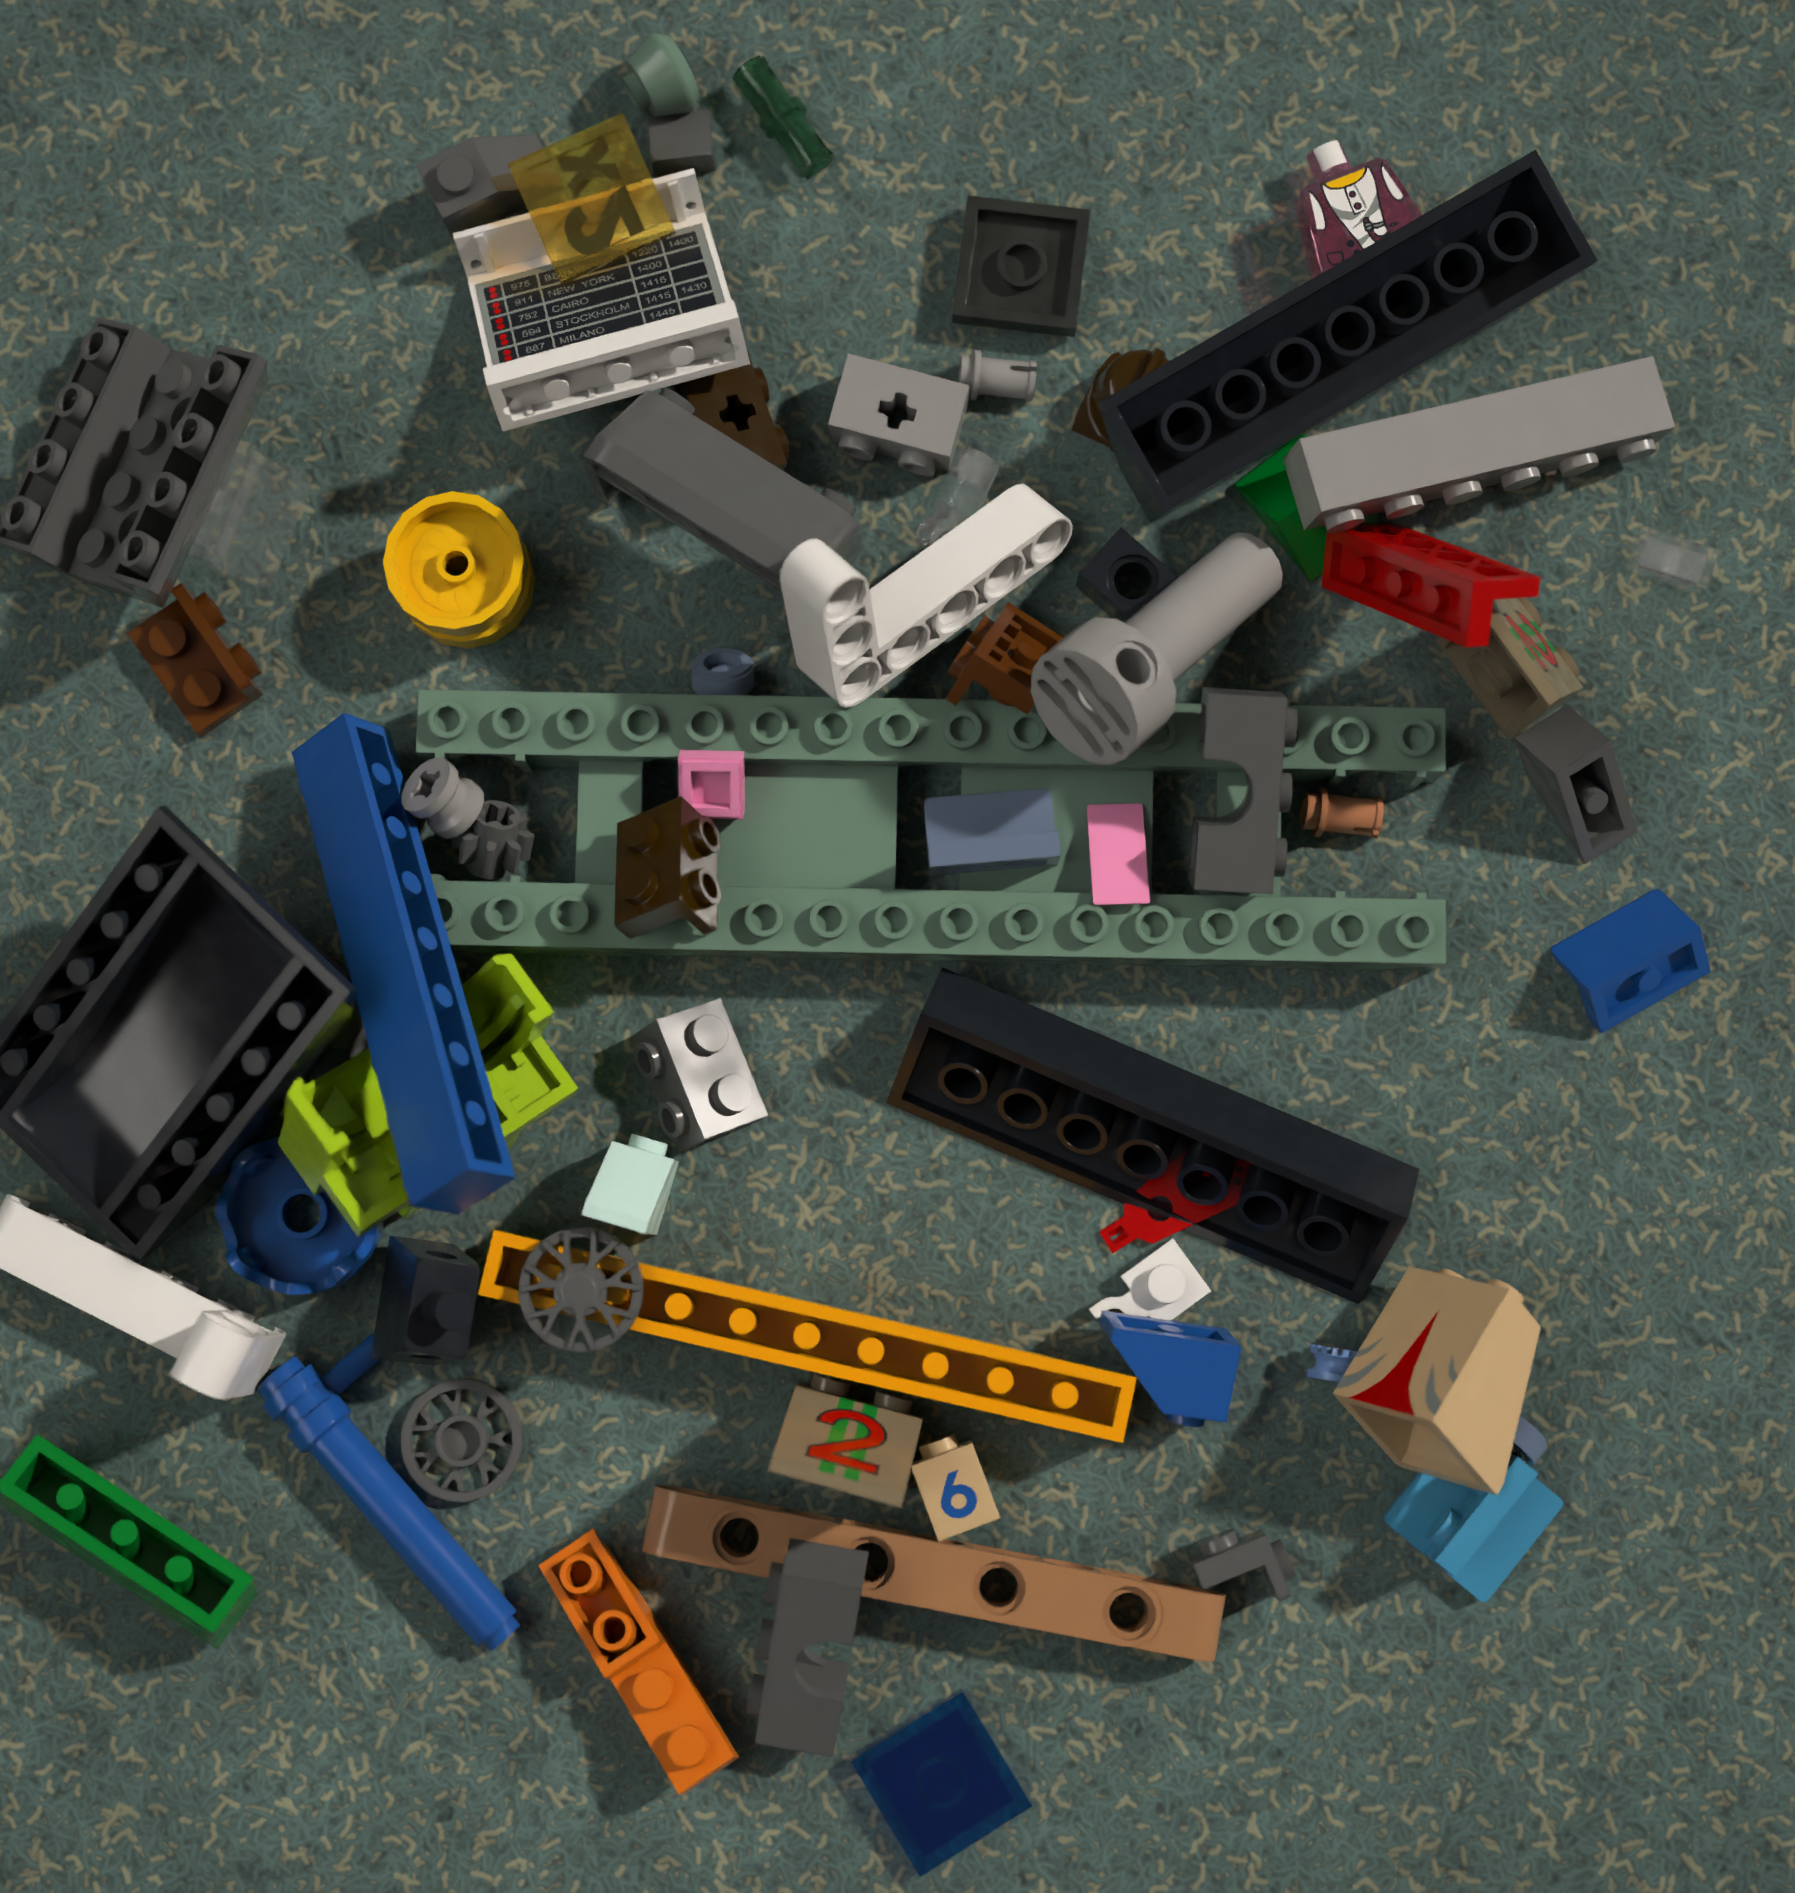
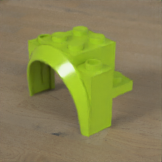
M501 954L491 958L478 972L462 984L506 1145L508 1151H510L522 1129L573 1097L579 1088L541 1037L554 1011L512 954ZM369 1048L304 1084L301 1078L294 1081L286 1095L285 1120L278 1140V1145L314 1196L325 1190L358 1237L396 1212H399L405 1220L422 1209L410 1205L408 1194L403 1185L402 1171L393 1136L387 1124V1114L377 1075L372 1067V1056Z

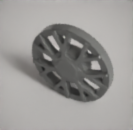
M590 1227L569 1228L545 1238L528 1256L519 1280L520 1305L529 1326L545 1342L570 1352L595 1351L620 1339L631 1328L638 1317L644 1296L642 1271L632 1251L616 1236ZM570 1238H590V1258L588 1263H572ZM597 1240L608 1245L601 1252L597 1251ZM563 1241L564 1251L560 1253L553 1246ZM614 1249L623 1258L627 1266L607 1279L603 1271L597 1267V1264ZM547 1251L554 1255L565 1267L559 1273L556 1280L548 1277L536 1268L539 1260ZM628 1271L630 1272L632 1283L621 1281V1277ZM533 1274L540 1279V1283L531 1285ZM613 1286L632 1290V1300L628 1310L605 1304L609 1294V1287ZM540 1288H554V1297L557 1304L551 1308L535 1312L531 1291ZM562 1310L576 1316L575 1326L569 1340L550 1331ZM600 1310L612 1332L594 1340L587 1326L585 1316ZM613 1314L625 1316L618 1326L613 1319ZM548 1315L549 1320L546 1326L539 1319V1316ZM580 1331L583 1332L586 1341H575Z
M474 1379L450 1380L427 1390L410 1408L401 1432L402 1456L411 1477L429 1494L452 1502L478 1500L502 1487L515 1472L522 1455L524 1443L522 1423L512 1402L497 1388ZM457 1389L456 1398L452 1401L446 1392ZM463 1389L483 1393L476 1416L461 1414L460 1407ZM439 1395L453 1415L441 1425L424 1409L430 1401ZM488 1397L493 1399L497 1404L491 1408H488ZM502 1408L508 1418L510 1427L497 1434L489 1435L487 1427L482 1421L491 1413ZM420 1414L426 1420V1425H415ZM413 1432H436V1450L414 1452ZM511 1432L512 1444L503 1440V1437ZM489 1443L511 1450L504 1469L489 1463L483 1458ZM418 1457L427 1458V1462L422 1468H420L416 1460ZM438 1457H441L443 1461L453 1466L452 1471L441 1486L425 1475ZM477 1463L484 1487L465 1491L461 1467ZM489 1470L499 1474L492 1482L489 1480ZM452 1480H456L458 1491L447 1489Z

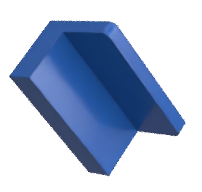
M1660 889L1648 892L1551 948L1555 962L1578 985L1585 1012L1592 1025L1601 1034L1711 972L1700 927Z

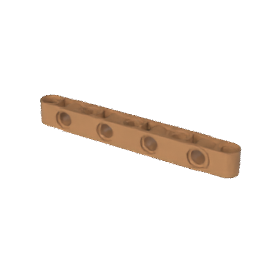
M654 1485L642 1551L648 1554L768 1578L771 1562L784 1564L790 1538L855 1549L863 1543H874L886 1552L888 1564L881 1574L874 1577L864 1576L861 1593L863 1597L1207 1662L1215 1661L1226 1594L1215 1590H1203L1197 1586L952 1539L938 1541L937 1536L677 1486ZM734 1518L750 1520L756 1526L759 1533L758 1545L748 1552H737L731 1549L724 1539L726 1523ZM993 1568L1007 1569L1016 1578L1014 1593L1003 1601L989 1600L979 1589L982 1576ZM1123 1593L1137 1594L1144 1601L1142 1617L1130 1626L1118 1625L1109 1617V1608L1112 1601Z

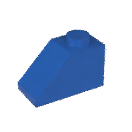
M1101 1310L1100 1325L1163 1414H1166L1168 1420L1189 1427H1202L1205 1424V1420L1227 1422L1241 1346L1226 1328Z

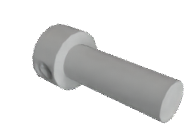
M1249 533L1230 535L1124 623L1117 619L1095 617L1080 624L1044 653L1032 670L1031 694L1037 713L1051 735L1069 752L1091 763L1111 765L1127 759L1159 731L1173 714L1176 700L1174 682L1279 591L1282 585L1283 573L1280 561L1273 550L1260 538Z

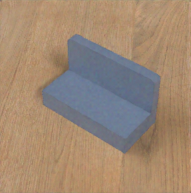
M1048 788L931 797L924 801L930 876L1058 865L1060 859L1058 830L1055 831L1052 792Z

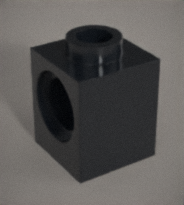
M1120 527L1079 572L1076 587L1112 619H1117L1124 623L1176 580L1178 576ZM1122 575H1136L1145 582L1148 593L1138 599L1125 598L1117 592L1114 581Z

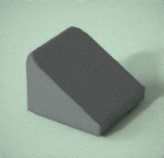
M709 109L660 117L648 116L650 156L654 177H662L694 168L695 173L716 171Z

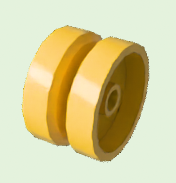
M451 491L425 497L402 513L387 537L383 566L388 589L416 627L442 645L470 649L495 643L517 628L531 606L536 582L531 555L523 543L520 534L504 511L479 495ZM466 569V571L461 575H451L453 570L463 572Z

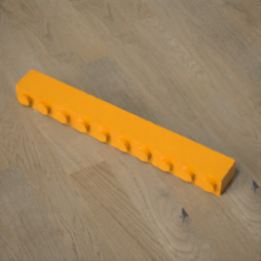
M493 1230L478 1295L520 1304L519 1280L521 1271L530 1253L543 1240L512 1232ZM558 1243L553 1246L560 1253H563V1244ZM570 1246L573 1264L589 1262L590 1250ZM549 1251L542 1256L536 1266L542 1273L554 1280L565 1268ZM608 1254L597 1264V1267L603 1271L607 1279L627 1266L623 1258ZM638 1262L643 1275L644 1296L639 1315L629 1330L1123 1443L1137 1377L1131 1374ZM629 1271L621 1277L622 1282L632 1283ZM533 1274L531 1285L540 1283V1279ZM613 1286L609 1287V1294L605 1304L628 1310L632 1300V1290ZM540 1288L531 1291L534 1308L545 1310L557 1304L554 1297V1288ZM563 1310L560 1312V1314L573 1316L564 1312ZM600 1310L585 1316L586 1320L608 1324ZM613 1314V1319L618 1326L625 1316Z

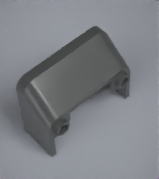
M663 388L659 394L649 390L641 394L595 436L581 457L600 502L610 507L620 491H623L781 591L780 571L783 563L799 544L810 539H819L850 565L853 564L862 550L860 525L852 517L856 508L851 502L828 488H824L821 494L777 468L692 415L695 411L693 405L681 395L668 388Z

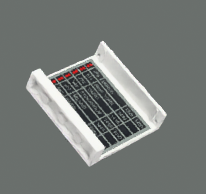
M694 168L626 186L646 232L631 238L621 217L610 246L598 255H582L573 249L566 237L565 221L568 215L580 206L588 220V223L582 227V233L587 237L594 235L598 230L610 198L621 188L453 233L454 241L467 275L487 367L483 368L485 382L502 431L643 394L647 390L654 391L750 364L739 316L727 287L704 210Z

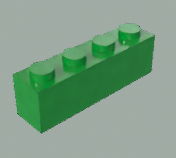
M36 1434L0 1480V1500L5 1509L217 1650L257 1596L253 1576L38 1434Z

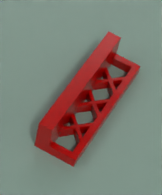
M1393 522L1362 523L1345 531L1336 533L1326 532L1322 588L1465 648L1488 646L1493 600L1538 597L1540 577Z

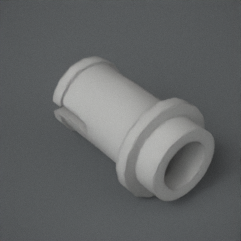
M974 350L973 356L961 355L958 382L970 385L969 400H976L978 394L1032 401L1035 390L1037 363L1032 360L1026 362L981 357V350Z

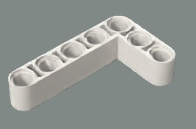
M1016 484L871 589H869L866 578L823 541L810 539L799 544L786 558L780 571V584L798 668L840 706L847 708L861 703L1053 561L1069 542L1073 529L1071 520L1027 485Z
M6 1195L0 1206V1269L177 1358L170 1375L200 1393L222 1400L256 1394L257 1387L262 1383L286 1336L285 1332L275 1327L274 1331L264 1328L253 1322L255 1316L221 1299H218L217 1302L197 1294L198 1287L162 1270L161 1274L140 1265L141 1262L138 1263L125 1250L107 1241L103 1245L84 1237L86 1230L52 1213L46 1216L28 1208L30 1202L14 1195Z

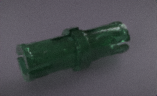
M755 56L743 63L736 70L732 79L760 116V128L767 138H775L802 179H810L823 171L832 162L834 153L831 149L827 148L805 117L807 108L800 97H791L769 66L765 56Z

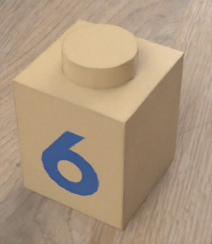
M955 1433L919 1446L922 1458L913 1461L911 1469L938 1541L1000 1518L972 1440L959 1444Z

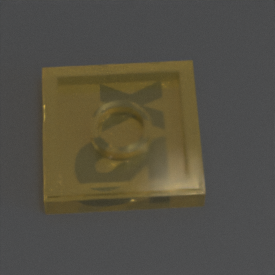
M623 113L508 163L561 285L676 234Z

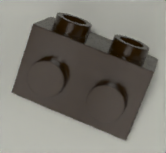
M682 796L617 823L614 926L629 939L683 917L703 935L717 930V904L721 899L720 887L717 881V852L721 848L720 835L713 821L707 816H702Z

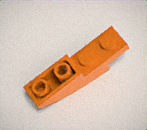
M595 1529L590 1530L538 1565L605 1679H610L678 1795H685L739 1758L707 1703L710 1700L632 1579Z

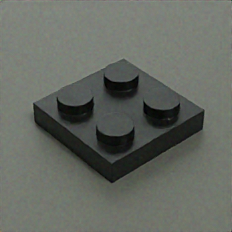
M967 195L952 323L1075 337L1091 210Z

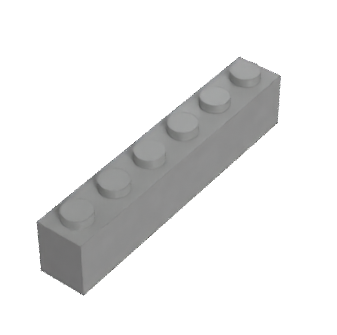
M1651 356L1300 438L1283 458V462L1304 530L1326 525L1328 533H1336L1362 524L1365 521L1364 516L1385 511L1388 519L1399 518L1419 511L1424 507L1423 502L1444 497L1447 505L1458 504L1482 494L1483 487L1502 483L1505 491L1516 490L1541 479L1540 474L1560 469L1563 477L1578 475L1599 465L1598 460L1618 455L1620 463L1633 462L1657 451L1655 444L1673 430L1675 424L1654 357Z

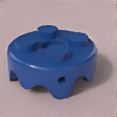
M279 1137L253 1144L241 1151L233 1160L229 1177L218 1198L215 1209L216 1219L220 1224L226 1242V1258L229 1265L243 1278L282 1294L320 1293L342 1285L356 1275L372 1257L381 1239L384 1221L358 1237L325 1190L314 1196L278 1145ZM301 1195H309L318 1202L321 1214L317 1225L312 1230L302 1233L291 1226L288 1220V1209L294 1199Z

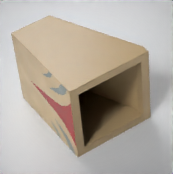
M1409 1266L1334 1390L1333 1395L1398 1466L1498 1495L1504 1484L1541 1326L1522 1304L1524 1301L1523 1296L1505 1282L1490 1279L1487 1283L1465 1279L1460 1274L1445 1268L1439 1269L1438 1272Z

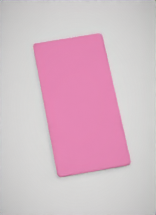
M1141 803L1088 805L1087 820L1093 904H1148L1150 902L1143 805Z

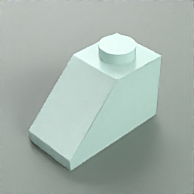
M631 1134L628 1146L612 1141L585 1201L581 1215L644 1234L657 1235L679 1161L665 1157L668 1144Z

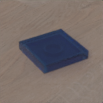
M963 1689L851 1758V1763L920 1877L1032 1807L1030 1799Z

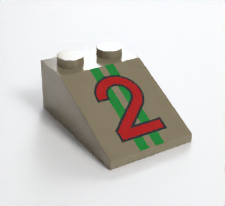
M1527 598L1493 600L1488 646L1465 648L1442 637H1438L1435 640L1509 741L1570 700L1583 688L1577 679L1580 672L1575 661L1561 646H1552L1539 628L1542 625V620L1538 611Z
M813 1374L811 1385L798 1382L795 1386L768 1471L901 1508L923 1416L911 1413L914 1401L876 1391L873 1403L848 1396L851 1384Z

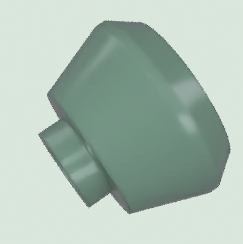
M653 32L648 34L627 59L626 67L629 74L621 78L622 85L631 103L638 112L647 108L654 117L693 111L700 93L683 54L669 35Z

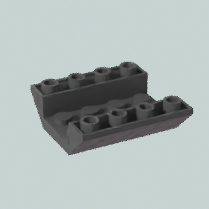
M97 317L92 329L82 341L80 355L66 385L60 390L55 399L54 410L39 442L30 452L28 466L16 492L3 510L0 524V545L90 585L164 608L268 382L267 360L256 353L217 344L210 359L171 350L137 326Z

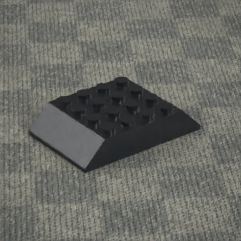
M166 805L158 807L0 1025V1128L139 1263L152 1254L207 1204L224 1185L229 1177L231 1164L235 1157L245 1148L256 1144L285 1107L287 1092L294 1081L301 1078L304 1082L352 1022L357 989Z

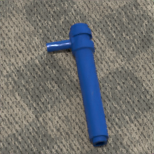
M374 1333L369 1335L323 1376L312 1364L305 1367L296 1356L289 1359L257 1387L256 1391L265 1400L261 1407L274 1422L281 1419L291 1430L287 1435L291 1442L302 1454L306 1452L311 1453L477 1647L483 1642L492 1652L520 1626L512 1616L516 1609L349 1418L352 1410L339 1396L381 1360L370 1358Z

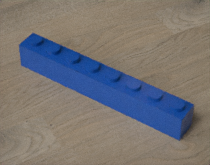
M343 713L292 752L299 778V789L304 797L313 832V842L319 854L327 885V896L332 904L340 934L342 953L347 961L352 984L357 989L356 1006L362 1018L372 1056V1067L377 1075L387 1114V1124L393 1136L402 1171V1181L408 1194L410 1205L417 1208L460 1214L516 1177L414 816L405 810L401 802L405 782L390 729Z

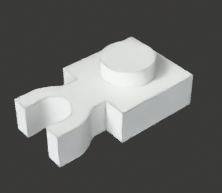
M1172 1238L1120 1276L1129 1288V1291L1122 1296L1103 1298L1088 1310L1095 1319L1100 1317L1101 1310L1118 1309L1123 1314L1172 1320L1211 1292V1290Z

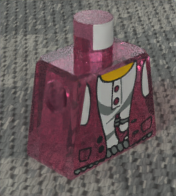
M1338 140L1325 143L1307 155L1306 159L1316 182L1301 190L1295 206V212L1312 279L1422 216L1387 161L1383 158H1376L1352 168L1344 148Z

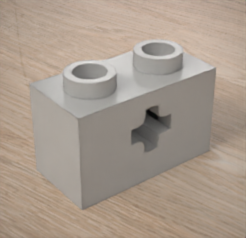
M848 353L828 422L829 440L839 443L837 449L852 458L873 460L875 453L899 459L898 466L901 469L916 475L933 476L935 469L950 472L969 403L970 385ZM896 410L907 412V420H902L899 429L888 427V419L893 418Z

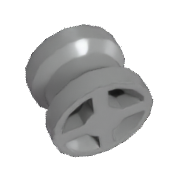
M437 757L421 764L411 774L405 783L401 802L405 810L414 817L420 819L427 818V824L434 833L442 838L449 839L465 832L475 822L484 803V792L472 780L467 778L459 779L455 766L446 759Z

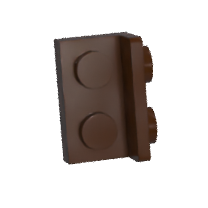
M180 583L172 589V593L176 597L175 601L127 634L197 735L203 737L263 696V693L253 680L262 671L241 642L230 647L218 628L226 624L227 620L210 596L204 591L196 597L186 586Z
M1008 602L995 622L985 615L983 616L969 640L957 655L946 673L957 681L945 700L956 706L974 680L985 687L990 696L999 703L1006 706H1015L1028 715L1035 704L1031 694L1032 670L1040 657L1062 640L1063 637Z

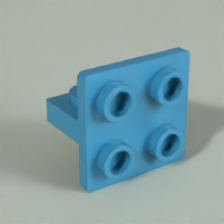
M1511 1454L1504 1484L1498 1495L1417 1472L1384 1513L1383 1521L1481 1602H1487L1563 1507V1501L1536 1479L1539 1473L1518 1456Z

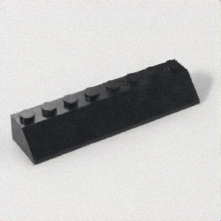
M1537 150L1518 159L1100 401L1098 407L1119 468L1150 523L1572 279L1598 261Z
M943 967L921 1011L886 1101L889 1105L1117 1202L1146 1209L1150 1216L1162 1221L1172 1217L1194 1224L1184 1230L1357 1304L1361 1302L1409 1218L1420 1170ZM1186 1150L1177 1177V1187L1180 1193L1193 1203L1214 1205L1226 1197L1238 1158L1250 1162L1237 1205L1196 1224L1173 1212L1172 1204L1167 1198L1157 1196L1149 1199L1136 1191L1149 1180L1162 1176L1168 1164ZM1237 1166L1236 1171L1243 1172L1244 1167ZM1203 1171L1209 1172V1177L1202 1175ZM1234 1179V1184L1240 1185L1241 1180Z

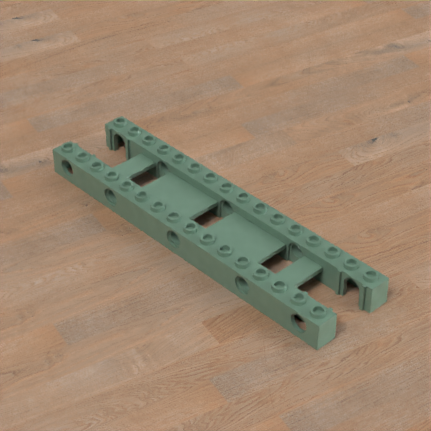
M418 689L416 753L424 762L440 757L449 761L456 768V766H466L467 755H491L510 759L515 767H520L524 773H534V767L579 768L575 883L526 882L521 876H511V882L448 881L440 874H430L452 953L1435 971L1446 964V900L1426 899V893H1415L1409 899L1345 898V891H1335L1329 897L1280 896L1281 877H1274L1273 894L1215 891V895L1152 894L1153 778H1156L1159 772L1206 773V779L1216 780V817L1225 816L1233 812L1242 803L1246 794L1247 780L1241 766L1225 760L1203 759L1198 753L1201 704L1175 703L1173 714L1159 731L1127 759L1106 765L1088 762L1069 752L1051 735L1038 715L1035 704L1027 715L1015 706H1006L996 700L960 699L955 706L945 699L866 698L861 703L846 708L840 706L831 697ZM1287 705V708L1297 709L1298 717L1294 748L1284 747L1282 773L1291 774L1292 781L1326 782V788H1336L1340 782H1345L1352 774L1380 771L1394 772L1395 783H1405V789H1415L1420 783L1433 784L1446 772V708ZM680 750L744 751V819H711L721 839V848L717 852V881L721 892V899L717 904V930L703 935L683 917L629 939L614 926L617 823L642 813L644 769H653L654 763H678ZM904 768L955 769V775H961V795L1048 788L1052 792L1055 831L1058 830L1060 859L1058 865L959 873V890L895 889L898 774H904ZM1141 803L1143 805L1150 902L1148 904L1094 905L1087 806L1091 804ZM1279 812L1277 838H1281V812Z

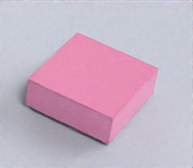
M680 750L678 756L679 797L682 796L702 816H707L710 819H744V751Z

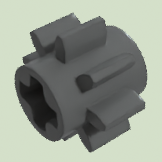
M497 800L484 801L481 812L475 822L465 832L452 838L451 846L460 849L458 862L465 864L467 870L473 875L488 880L502 879L510 873H517L519 860H530L534 834L525 831L527 818L521 816L518 809L506 802Z

